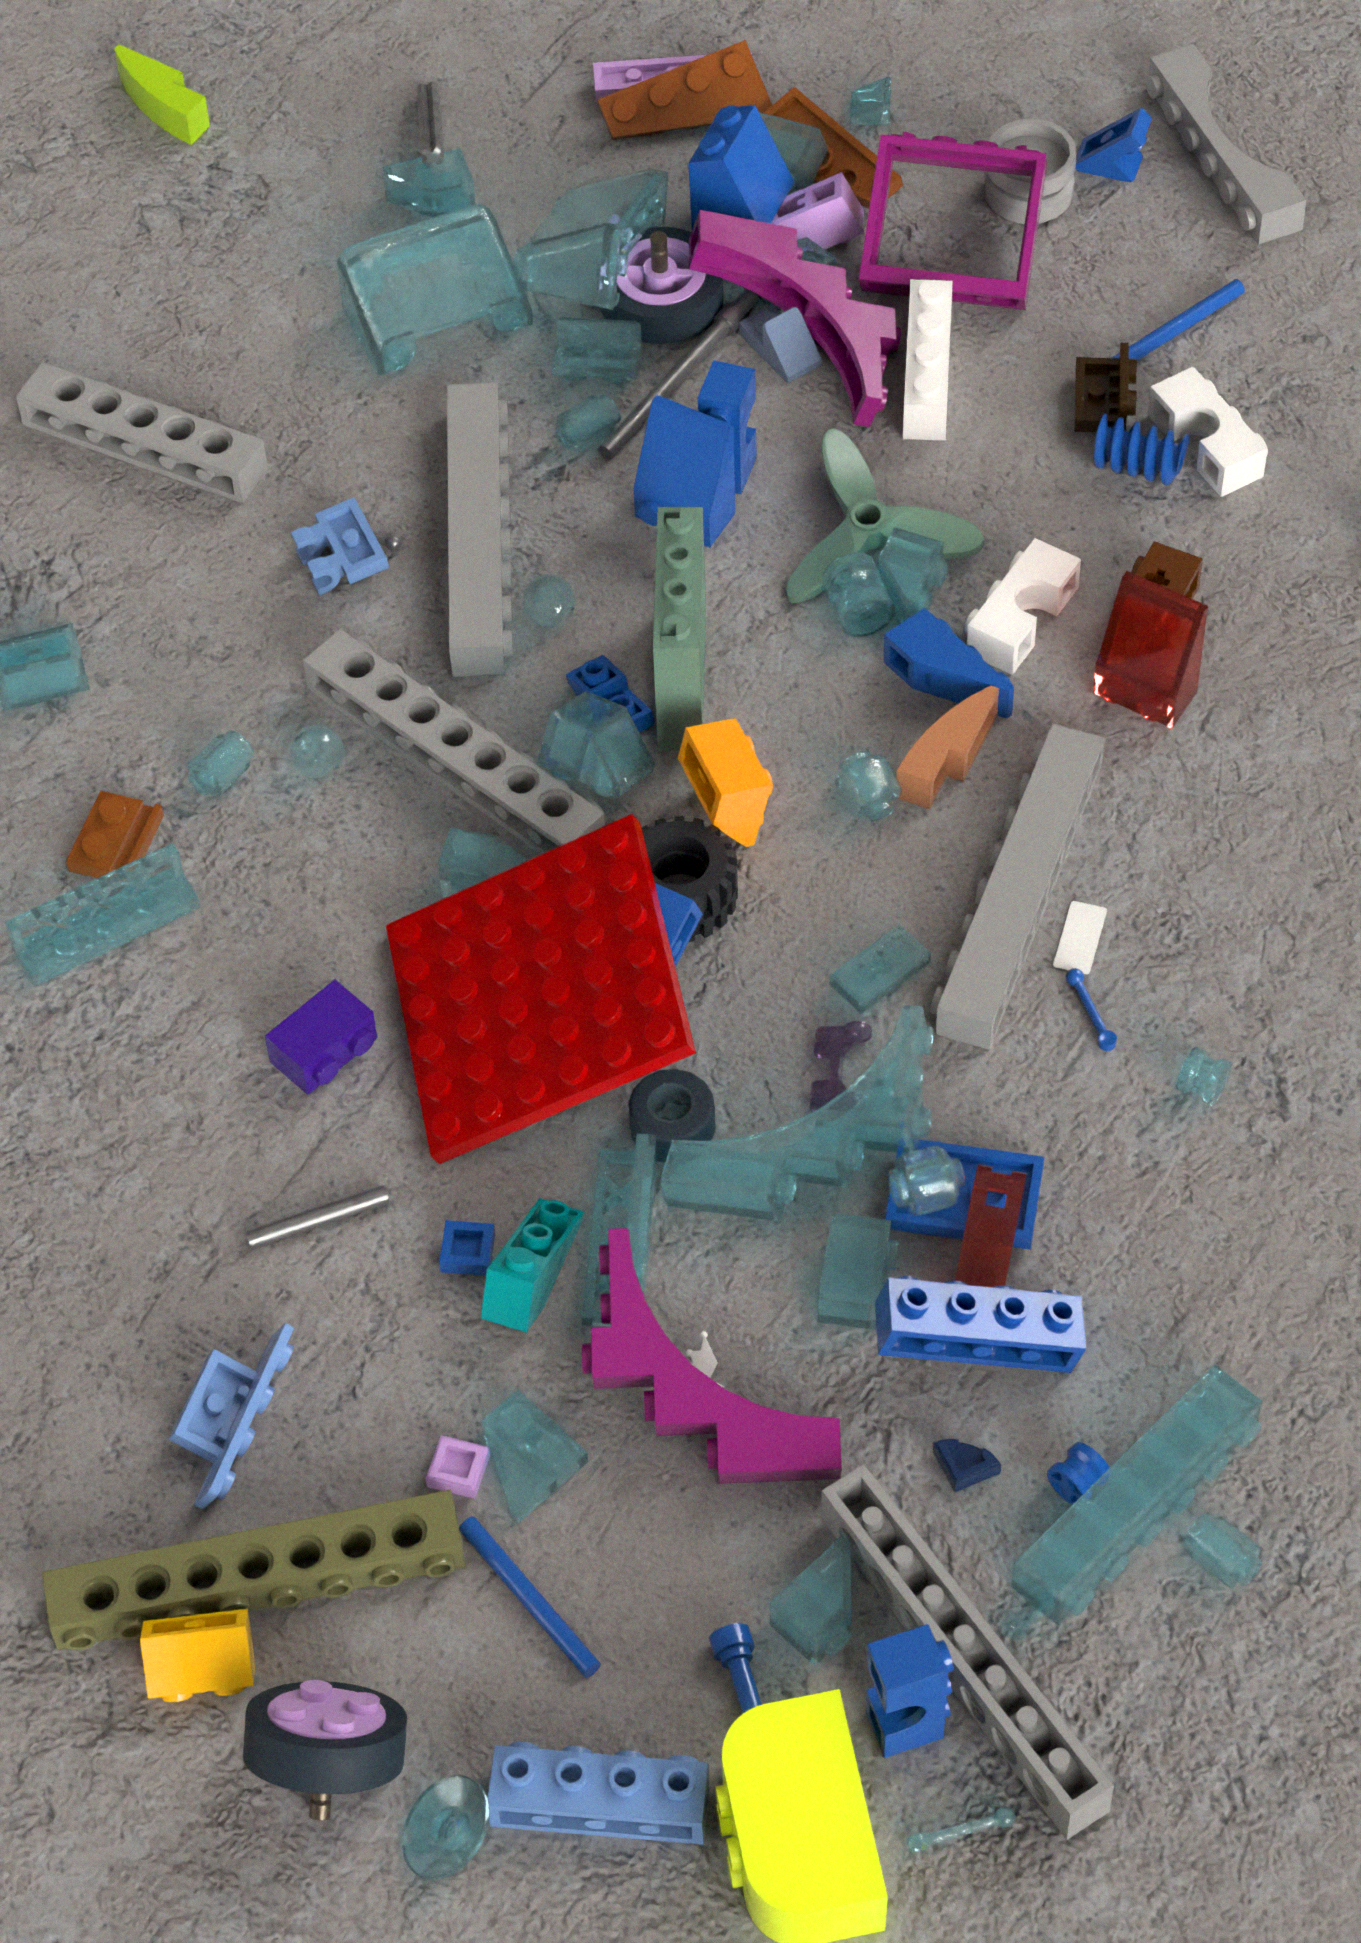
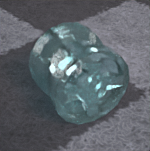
M1195 1046L1180 1070L1176 1089L1183 1093L1191 1091L1201 1096L1202 1102L1213 1105L1227 1083L1232 1062L1224 1058L1218 1060L1207 1056L1206 1050Z

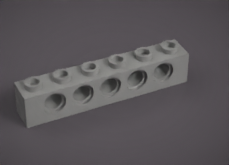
M41 362L16 395L22 424L27 427L240 503L245 502L268 469L263 439L257 438L248 432H240L220 425L214 420L203 419L183 412L177 407L166 406L146 399L140 394L129 393L112 387L103 381H95L78 375L67 368H59Z

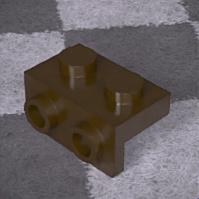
M1120 342L1119 358L1076 357L1074 432H1097L1104 414H1107L1108 427H1113L1119 417L1124 418V431H1126L1127 416L1136 415L1137 390H1129V384H1136L1137 359L1129 358V343Z

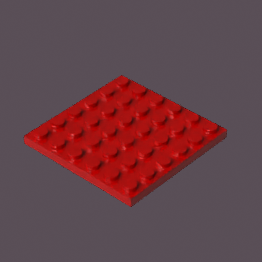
M633 814L386 925L430 1156L439 1164L696 1054L641 824Z

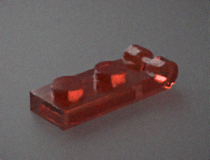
M978 1164L955 1281L983 1287L1006 1285L1027 1173L1012 1170L1011 1175L992 1172V1166ZM988 1192L1007 1194L1005 1208L986 1205Z

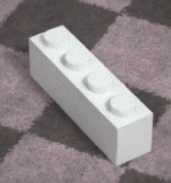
M910 279L903 439L946 441L953 281Z

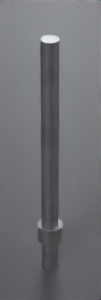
M746 289L732 305H725L714 317V324L599 446L598 450L603 457L611 459L648 420L651 403L656 394L668 398L726 335H732L739 328V322L743 320V316L759 300L758 294Z

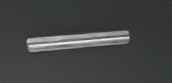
M433 81L428 85L421 82L417 87L422 162L427 166H430L433 162L440 165L444 160L438 85Z

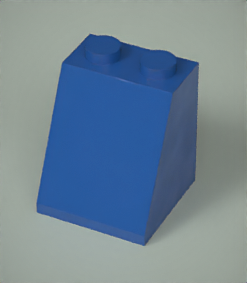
M731 105L720 108L690 159L688 166L691 230L694 227L700 210L771 224L791 189L794 180L755 105L738 107Z

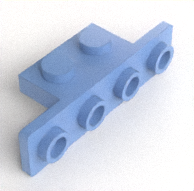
M284 1323L271 1336L255 1371L215 1349L208 1354L168 1439L212 1462L211 1468L195 1500V1506L204 1509L215 1498L223 1500L230 1490L236 1473L230 1470L236 1455L242 1457L250 1446L255 1430L249 1426L255 1413L261 1415L273 1396L275 1388L270 1386L269 1382L274 1371L280 1373L293 1352L294 1346L288 1343L294 1330L293 1326Z

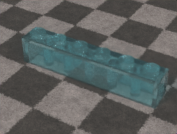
M1214 1364L1014 1562L1011 1587L1057 1625L1070 1613L1075 1616L1081 1614L1094 1598V1589L1105 1578L1111 1582L1119 1576L1129 1561L1128 1555L1138 1545L1143 1548L1147 1547L1159 1534L1163 1526L1161 1522L1172 1511L1176 1514L1181 1513L1192 1501L1196 1493L1195 1488L1205 1478L1212 1481L1221 1473L1228 1462V1455L1237 1445L1245 1448L1252 1442L1261 1428L1258 1419L1262 1400Z

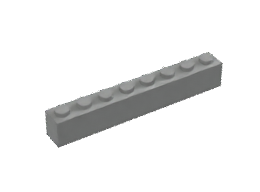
M498 382L447 385L449 652L452 677L505 675V657L513 656L512 630H505V622H513L512 596H504V588H512L511 562H503V555H511L510 528L503 529V522H511L510 496H502V489H510L509 463H502L501 457H509L508 431H501V425H509L508 400L499 399Z
M1052 723L1046 740L1038 739L1031 762L1035 766L1032 774L1024 773L1019 786L1018 799L1021 800L1018 809L1011 807L1006 817L1003 833L1007 836L1004 844L997 842L994 846L989 864V869L993 870L989 879L982 878L979 883L975 897V904L978 905L975 915L968 913L964 920L960 940L964 941L961 950H953L950 954L945 976L949 977L946 987L938 986L935 991L930 1013L937 1015V1035L988 1050L991 1049L1102 767L1105 737Z

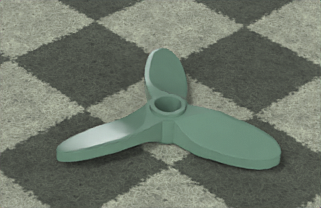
M831 428L824 433L822 438V459L829 485L846 519L813 548L794 570L787 582V600L790 603H800L817 596L837 582L869 549L881 546L907 556L931 559H959L978 553L984 546V536L973 523L945 512L918 506H885L877 500L871 473L856 445L843 432ZM863 523H873L872 525H863Z

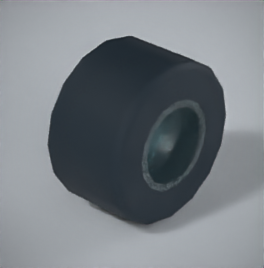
M659 1070L644 1077L633 1088L628 1102L631 1139L641 1153L658 1162L667 1164L682 1163L701 1155L711 1144L716 1130L713 1093L704 1080L691 1072L683 1070Z

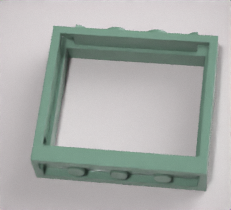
M658 507L653 626L658 751H680L685 728L704 724L706 586L703 507Z

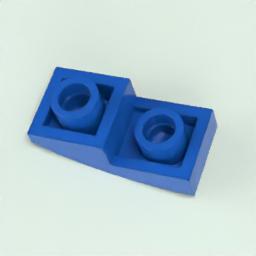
M604 655L590 660L566 674L567 681L579 700L601 728L617 744L655 724L652 710L629 690L626 675Z

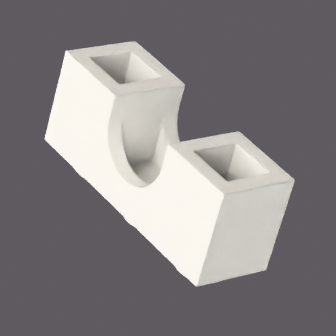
M1194 367L1188 368L1151 386L1148 416L1165 435L1170 429L1174 430V441L1184 437L1185 434L1205 437L1199 443L1196 470L1220 497L1264 477L1266 456L1268 454L1264 439L1245 424L1238 410L1233 406H1229L1217 393L1214 384L1210 380L1204 379Z
M1034 538L1024 552L1019 551L1014 556L1009 572L1002 581L996 580L987 595V600L981 609H974L968 616L964 626V633L967 634V646L972 645L975 647L986 663L1013 675L1035 646L1037 617L1024 612V610L1041 609L1058 616L1079 588L1081 559Z

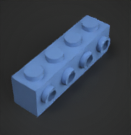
M513 1742L509 1746L495 1745L487 1800L490 1827L703 1845L709 1794L708 1763L699 1762L696 1758L687 1755H673L668 1759L646 1758L639 1752L629 1750L616 1752L615 1755L596 1754L587 1748L579 1746H568L560 1751L540 1749L537 1745L528 1742Z

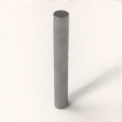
M381 1185L245 1231L249 1248L253 1250L390 1203L385 1186Z

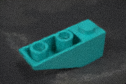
M542 1198L537 1200L487 1268L481 1319L528 1332L546 1305L582 1223L585 1211L568 1207L565 1203L557 1200H545Z

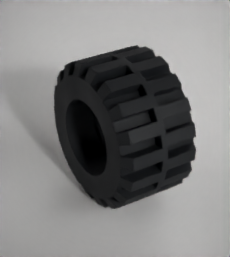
M674 816V821L666 822L665 818L655 820V826L652 828L647 825L643 826L642 832L654 882L693 899L703 914L689 942L695 941V936L699 934L704 938L712 935L714 926L722 928L728 922L727 915H733L736 909V899H738L736 851L732 850V842L728 836L720 837V829L713 824L705 827L704 820L694 818L692 822L685 821L684 816ZM675 874H687L698 878L691 883L682 885L661 881L663 878Z

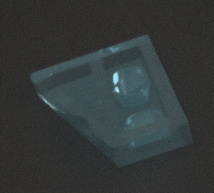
M516 1390L481 1421L482 1431L492 1454L495 1470L500 1485L503 1487L512 1520L517 1524L588 1462L587 1451L519 1390Z

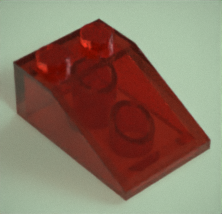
M1126 571L1122 576L1095 664L1093 693L1109 703L1121 705L1141 714L1149 721L1158 722L1173 728L1198 691L1208 606Z

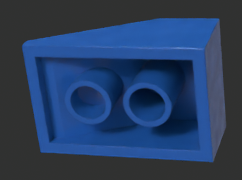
M656 394L651 403L633 488L635 517L649 525L657 526L658 507H703L704 546L710 548L735 514L733 425Z

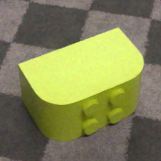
M840 1689L767 1703L746 1711L731 1725L723 1742V1785L715 1786L717 1799L715 1806L721 1836H732L726 1838L728 1851L726 1858L732 1888H743L747 1910L752 1921L764 1935L778 1943H827L885 1931L888 1896Z

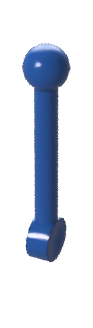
M1078 968L1068 970L1066 981L1069 985L1075 987L1099 1034L1097 1042L1099 1048L1104 1051L1113 1050L1116 1047L1117 1036L1114 1032L1106 1029L1083 984V972Z

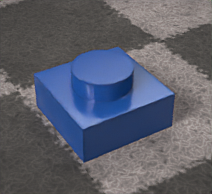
M446 1220L439 1260L440 1272L486 1276L487 1268L492 1261L495 1241L494 1224Z

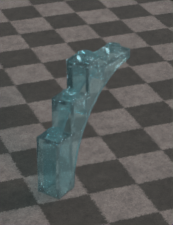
M904 1005L892 1036L874 1063L847 1090L820 1109L785 1126L748 1137L715 1141L672 1140L660 1179L668 1207L781 1221L785 1203L791 1204L794 1199L796 1182L848 1188L853 1170H860L864 1149L916 1155L920 1137L928 1136L931 1125V1109L924 1107L921 1091L923 1069L920 1063L922 1055L928 1056L931 1052L933 1029L926 1026L923 1007Z

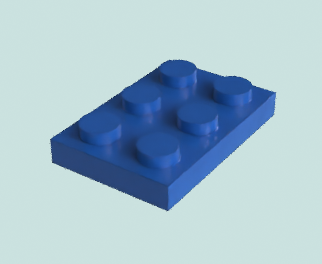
M900 1137L885 1216V1229L1031 1250L1045 1157Z

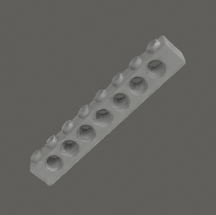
M339 629L303 660L307 688L540 854H544L605 826L604 812L595 801L579 796L569 788L562 778L557 775H549L536 766L532 758L526 753L516 752L503 743L498 734L489 728L483 729L470 720L465 711L460 707L450 706L440 699L430 686L425 683H417L407 676L397 663L391 660L386 661L374 653L364 640L360 638L354 639L342 629Z
M862 1465L821 1490V1519L907 1631L929 1624L935 1641H945L954 1670L948 1673L952 1691L1065 1839L1068 1840L1109 1813L1114 1789L1112 1782L867 1467Z

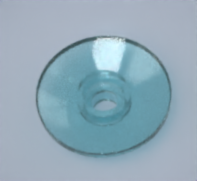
M452 1775L436 1781L419 1796L407 1816L402 1834L404 1860L412 1872L424 1879L441 1880L460 1871L474 1857L486 1835L490 1816L488 1797L479 1783L467 1776Z

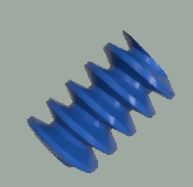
M1104 414L1099 423L1094 442L1095 466L1100 469L1104 468L1111 459L1113 472L1120 473L1127 464L1128 474L1132 477H1136L1144 467L1146 480L1153 481L1161 472L1162 484L1170 485L1175 477L1179 475L1189 444V434H1185L1180 443L1175 444L1174 430L1169 429L1164 438L1159 440L1157 426L1152 425L1144 436L1141 435L1140 422L1135 421L1128 432L1124 431V418L1119 417L1113 427H1108L1107 414Z

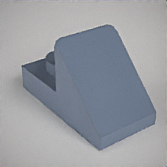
M772 304L739 322V335L787 383L822 365L820 354L797 307H792L781 313Z

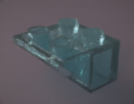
M70 619L0 636V703L3 712L90 690L82 654L73 623Z
M587 691L549 715L537 764L551 769V773L556 777L566 780L576 779L590 785L594 792L608 797H619L651 774L655 766L627 708Z

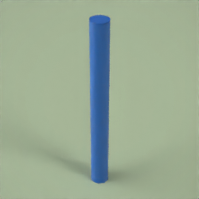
M1234 279L1130 345L1129 358L1137 359V361L1242 295L1245 292L1242 282ZM1119 353L1111 358H1119Z
M474 1516L467 1518L460 1525L459 1531L585 1678L592 1676L600 1668L601 1663Z

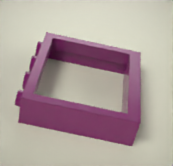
M904 131L902 135L881 134L859 273L861 291L910 297V279L953 281L952 302L1026 310L1047 170L1046 153H1041L1038 150H1029L1027 145H1018L1015 149L998 148L996 143L984 140L975 141L971 145L957 143L956 139L948 136H934L932 140L918 139L914 134ZM899 161L1031 176L1016 281L878 265L893 162Z

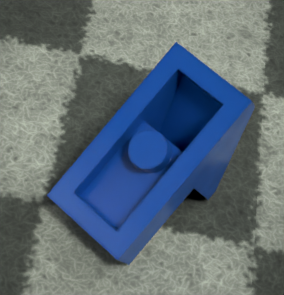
M1141 107L1083 138L1076 155V170L1125 182L1134 181L1143 158L1139 150L1147 140L1146 133L1152 117Z

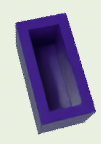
M336 979L265 1035L270 1063L307 1095L319 1085L329 1083L337 1075L340 1068L355 1056H361L366 1053L378 1038L374 1012Z

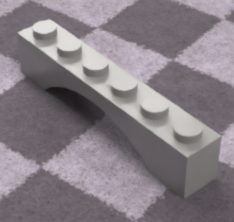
M1191 44L1151 57L1149 76L1145 79L1149 96L1152 99H1156L1160 104L1168 123L1177 128L1187 150L1193 151L1200 161L1204 174L1213 179L1219 188L1223 201L1226 204H1230L1238 215L1242 228L1251 233L1258 245L1303 230L1307 200L1289 175L1247 156L1235 147L1217 126L1211 115L1208 103L1212 69L1196 46Z

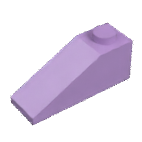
M841 172L787 195L771 224L797 229V247H802V249H827L839 243H848L864 233V209Z

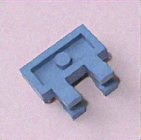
M354 497L315 513L317 524L291 532L297 546V554L303 566L307 564L313 576L311 578L319 596L332 590L343 576L346 577L350 585L390 568L383 549ZM329 546L333 554L327 557H319L323 553L324 547Z

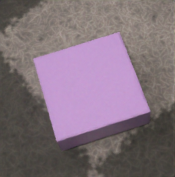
M441 1435L425 1478L426 1486L441 1491L451 1489L453 1494L475 1499L490 1457L489 1447Z

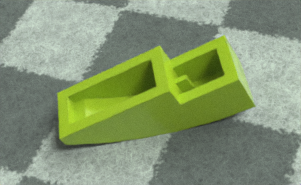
M120 44L114 48L119 78L138 108L165 131L192 145L210 127L205 96L185 87L183 72Z

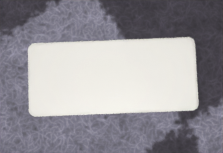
M1077 901L1071 902L1053 963L1055 968L1064 970L1078 968L1083 974L1090 973L1107 913L1105 907Z

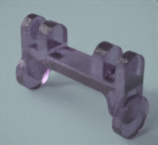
M851 1021L845 1024V1026H822L816 1029L815 1039L817 1042L814 1044V1055L822 1059L831 1058L829 1080H816L811 1084V1095L813 1097L810 1099V1109L819 1113L841 1112L847 1116H860L867 1111V1101L863 1097L849 1092L842 1083V1071L845 1054L853 1046L871 1039L872 1027L868 1023Z

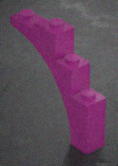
M700 210L689 237V269L721 277L747 288L775 304L784 312L792 307H797L810 335L825 350L841 376L850 399L853 424L870 427L876 412H882L885 407L888 390L887 386H882V377L890 352H896L900 343L901 328L896 326L895 308L851 300L852 289L846 286V268L802 260V247H797V229Z
M628 1228L608 1229L609 1245H599L600 1275H610V1293L600 1294L601 1323L611 1324V1327L591 1328V1343L582 1344L583 1374H592L594 1389L654 1387V1390L644 1391L645 1421H655L656 1436L717 1434V1438H707L708 1469H718L719 1484L841 1479L842 1461L839 1418L799 1416L760 1406L724 1389L693 1366L665 1335L645 1301L633 1266Z

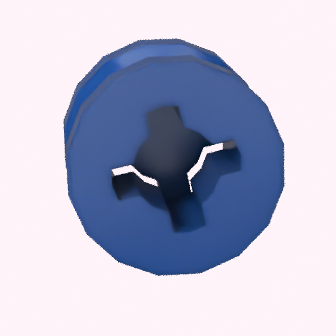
M1076 1442L1067 1450V1459L1064 1462H1056L1047 1470V1477L1054 1490L1065 1501L1075 1507L1082 1508L1092 1499V1491L1096 1487L1102 1488L1112 1479V1472L1098 1452L1084 1443Z

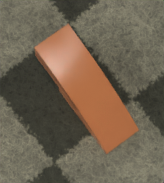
M990 685L969 696L942 715L922 734L897 769V799L930 809L947 776L964 782L997 718L999 688Z

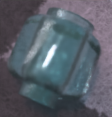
M867 750L851 755L838 766L840 771L834 780L835 787L851 816L856 818L868 817L871 822L889 816L895 810L893 804L900 797L902 790L886 757L879 754L872 755L871 751Z
M930 1146L900 1155L895 1161L894 1169L888 1173V1183L892 1198L897 1207H905L909 1213L921 1216L952 1207L958 1200L959 1187L965 1185V1175L958 1158L951 1159L943 1148Z

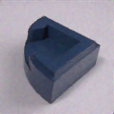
M945 1439L933 1443V1453L954 1492L1001 1473L1000 1462L985 1448L980 1449L970 1444L959 1443L958 1439Z

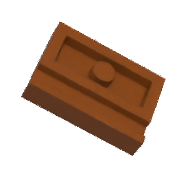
M100 790L66 860L69 872L110 882L112 879L123 881L124 885L131 886L164 817L162 805L147 806L143 804V800Z

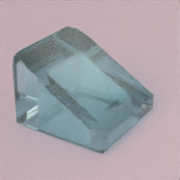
M892 77L880 79L851 91L850 124L890 125Z

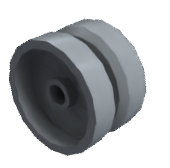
M1020 119L1005 124L991 135L989 141L996 143L998 148L1015 149L1018 145H1027L1029 150H1038L1041 153H1046L1047 170L1039 223H1044L1060 216L1069 208L1074 196L1076 146L1072 137L1058 125L1040 119ZM986 171L984 184L985 200L993 212L1006 220L1025 224L1031 176Z

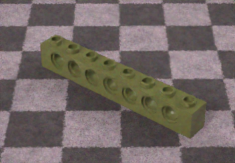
M450 1489L43 1571L42 1577L49 1628L57 1650L65 1648L69 1650H84L92 1647L96 1642L109 1639L133 1640L140 1638L143 1621L247 1608L248 1613L252 1610L271 1606L275 1608H290L299 1604L302 1600L320 1596L339 1598L348 1595L355 1589L374 1585L382 1588L392 1587L400 1584L404 1579L423 1575L442 1577L452 1573L455 1569L466 1566ZM408 1538L419 1540L412 1547L404 1548L398 1546L401 1541ZM355 1549L368 1550L367 1554L359 1558L347 1556L348 1553ZM302 1560H317V1563L312 1567H296ZM252 1570H266V1573L259 1578L249 1579L245 1577ZM210 1579L215 1581L212 1586L206 1589L194 1588L202 1580ZM152 1590L164 1591L156 1599H143L144 1595ZM99 1601H113L103 1610L91 1609Z

